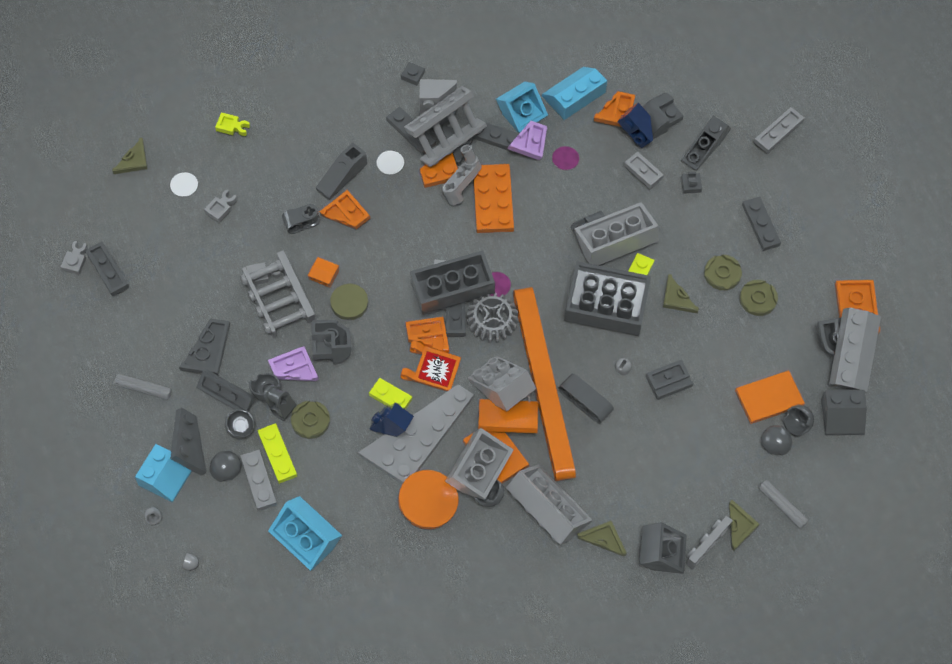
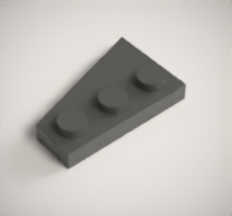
M210 318L199 335L198 341L190 349L189 355L181 363L179 369L181 371L201 374L202 371L207 369L218 375L230 322Z
M180 408L176 410L170 459L199 475H203L206 473L197 417L187 410Z

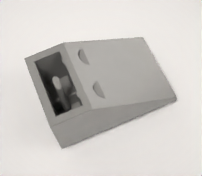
M498 356L489 359L484 366L476 369L468 377V380L489 400L505 411H508L536 389L526 369Z

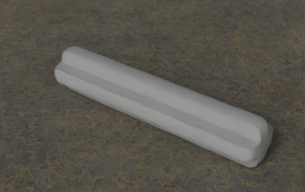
M117 374L115 378V384L164 399H169L171 395V389L122 374Z
M768 480L760 485V490L799 528L806 525L808 519Z

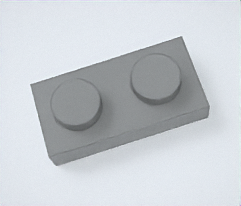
M636 152L624 163V166L649 189L663 179V174L639 152Z

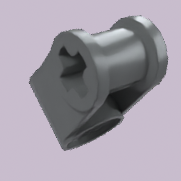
M314 204L289 209L282 214L287 232L290 234L315 227L320 222L318 208Z
M274 385L266 388L264 400L270 407L271 412L277 418L284 421L296 407V403L287 391H280Z

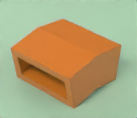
M317 257L308 274V278L331 288L339 273V265Z

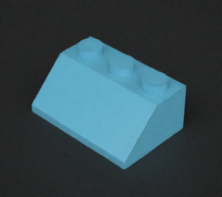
M582 67L544 92L542 97L565 120L606 93L607 80L597 69Z
M300 496L284 504L268 530L310 571L335 548L342 537V534Z

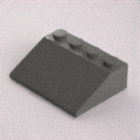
M576 261L564 321L639 336L651 276Z

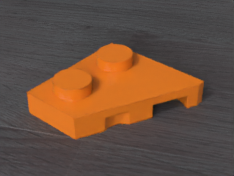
M348 190L319 211L323 217L354 229H358L371 218Z

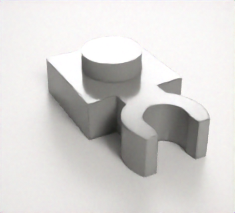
M225 190L222 193L221 199L215 197L204 209L205 214L219 223L231 211L229 205H233L237 201L236 195H233L232 198H227L229 190Z
M77 241L72 243L73 251L66 252L61 265L62 271L80 275L86 260L85 255H83L86 253V243L80 249L77 248Z
M265 262L246 266L249 274L266 267ZM272 272L252 282L254 285L269 282L268 277L280 278L281 272Z

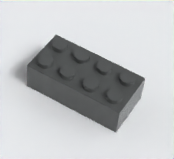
M483 250L410 271L411 283L422 314L495 293V281Z

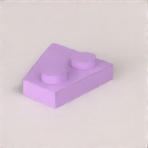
M530 121L508 146V150L540 160L543 157L547 126Z
M304 346L268 360L273 374L279 380H318L316 371Z

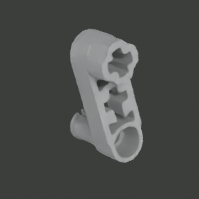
M469 144L462 146L460 149L465 159L464 163L442 187L448 203L453 206L463 201L462 191L475 178L482 167L478 157L475 156L472 150V146H469Z

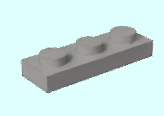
M790 107L758 135L754 143L768 154L804 121V117Z
M260 450L240 455L257 510L260 511L276 506V499Z
M726 515L723 520L718 519L712 527L714 530L711 534L706 533L700 540L701 545L697 549L694 547L687 555L689 558L687 562L688 567L693 570L730 528L732 519Z

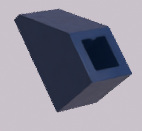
M638 102L630 107L617 122L634 142L642 148L653 141L651 116Z
M395 402L391 406H385L381 412L375 413L371 419L373 423L369 429L374 432L397 437L406 431L414 416Z

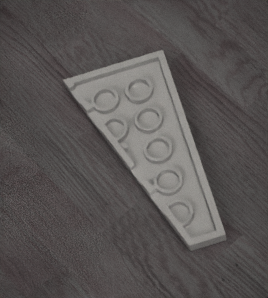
M456 385L415 413L405 432L397 437L384 434L359 451L358 456L403 484L411 474L420 470L472 401L474 394L460 385Z

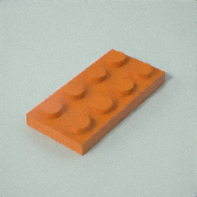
M481 165V170L473 179L477 233L514 232L510 165Z

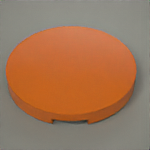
M421 470L411 474L403 482L398 495V504L400 511L412 525L422 529H436L446 524L454 516L458 507V493L456 488L445 482L447 476L434 470Z

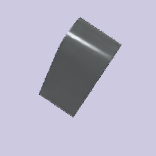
M571 374L558 387L564 397L598 424L614 410L608 400L575 374Z

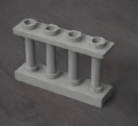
M461 86L404 126L408 134L419 138L426 153L420 159L429 167L437 164L443 157L451 154L457 147L465 144L471 137L479 134L487 127L484 121L478 118L475 119L468 104L469 100L474 97L471 90ZM462 106L469 121V124L462 129L454 115V111ZM446 116L455 132L448 139H446L439 124ZM431 127H433L441 143L434 149L431 148L424 134Z
M284 250L277 253V260L272 265L250 274L246 267L242 268L243 275H240L244 286L248 285L250 289L248 295L252 302H256L258 306L255 308L259 318L263 317L265 321L263 324L267 334L271 333L272 338L277 337L275 329L300 318L306 319L308 324L311 321H315V314ZM277 270L283 271L285 275L283 279L256 290L252 282L253 280ZM284 286L291 287V295L268 305H263L260 299L261 296ZM292 302H298L300 308L297 312L271 322L268 315L269 312Z

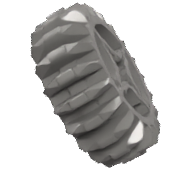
M496 292L493 296L487 294L485 298L481 296L479 300L474 299L473 305L469 306V311L467 312V324L470 325V331H475L474 335L476 337L481 335L482 341L488 338L489 342L495 339L498 343L499 337L505 340L507 335L511 336L513 330L517 327L518 311L515 309V304H510V298L504 300L503 294L497 297ZM503 312H505L508 317V320L506 322H504L503 318L501 317ZM479 313L484 318L482 323L477 318Z

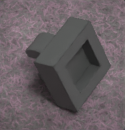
M688 172V174H682L683 194L702 192L700 173Z

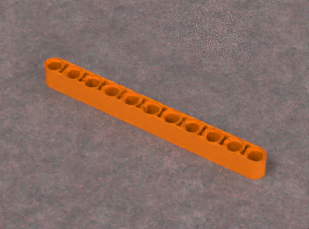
M533 287L513 290L531 377L536 387L535 394L555 481L576 478L575 466Z

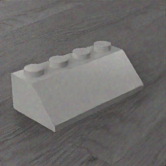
M642 202L574 228L584 257L589 264L601 265L659 241V226Z
M850 307L843 309L829 385L868 391L881 316Z
M539 464L519 471L506 487L511 496L518 500L524 506L525 511L531 514L538 524L549 532L552 539L560 545L570 541L592 521Z

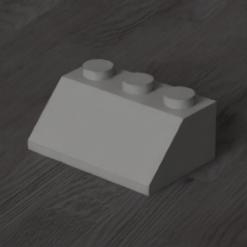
M420 79V115L457 90V80ZM447 116L439 122L440 126L448 120Z
M480 428L471 436L445 482L462 493L484 500L514 449Z

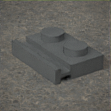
M682 360L646 374L658 400L690 388L694 384Z

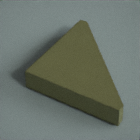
M143 137L139 138L134 147L130 148L121 158L120 163L112 169L113 174L147 169Z
M668 274L663 308L698 314L699 308L694 305L684 289L672 278V275Z
M731 500L729 503L730 519L733 520L730 526L732 550L735 551L759 527V523Z
M612 521L577 534L580 540L621 556H626L627 554Z

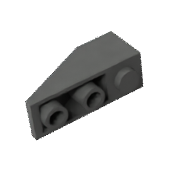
M713 115L682 161L697 171L722 143L731 128Z
M352 142L338 156L316 186V190L330 200L367 165L366 152Z

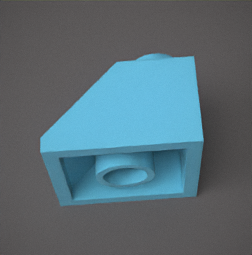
M523 82L496 98L503 116L518 133L530 121L538 122L548 116L534 83Z
M155 444L135 478L138 486L173 502L192 470L171 460V451Z

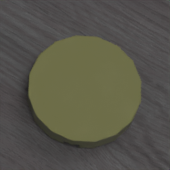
M714 256L707 261L704 277L713 288L730 290L740 282L742 276L741 266L731 256Z
M764 280L747 282L740 293V303L743 309L755 316H764L771 313L778 301V294L774 286L769 285Z
M343 284L337 287L331 295V309L341 319L354 320L361 317L367 311L368 296L359 285Z
M304 401L298 404L292 412L291 425L295 433L300 437L307 439L317 438L323 435L329 427V412L320 402Z

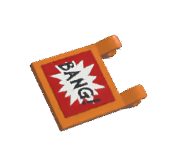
M412 341L410 352L422 355L416 373L408 368H403L401 379L449 391L452 388L461 357L424 346L417 341Z

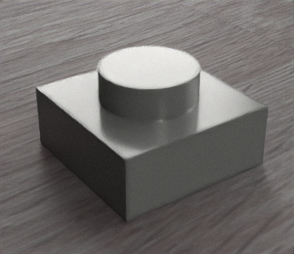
M408 62L401 74V80L417 86L425 73V68Z

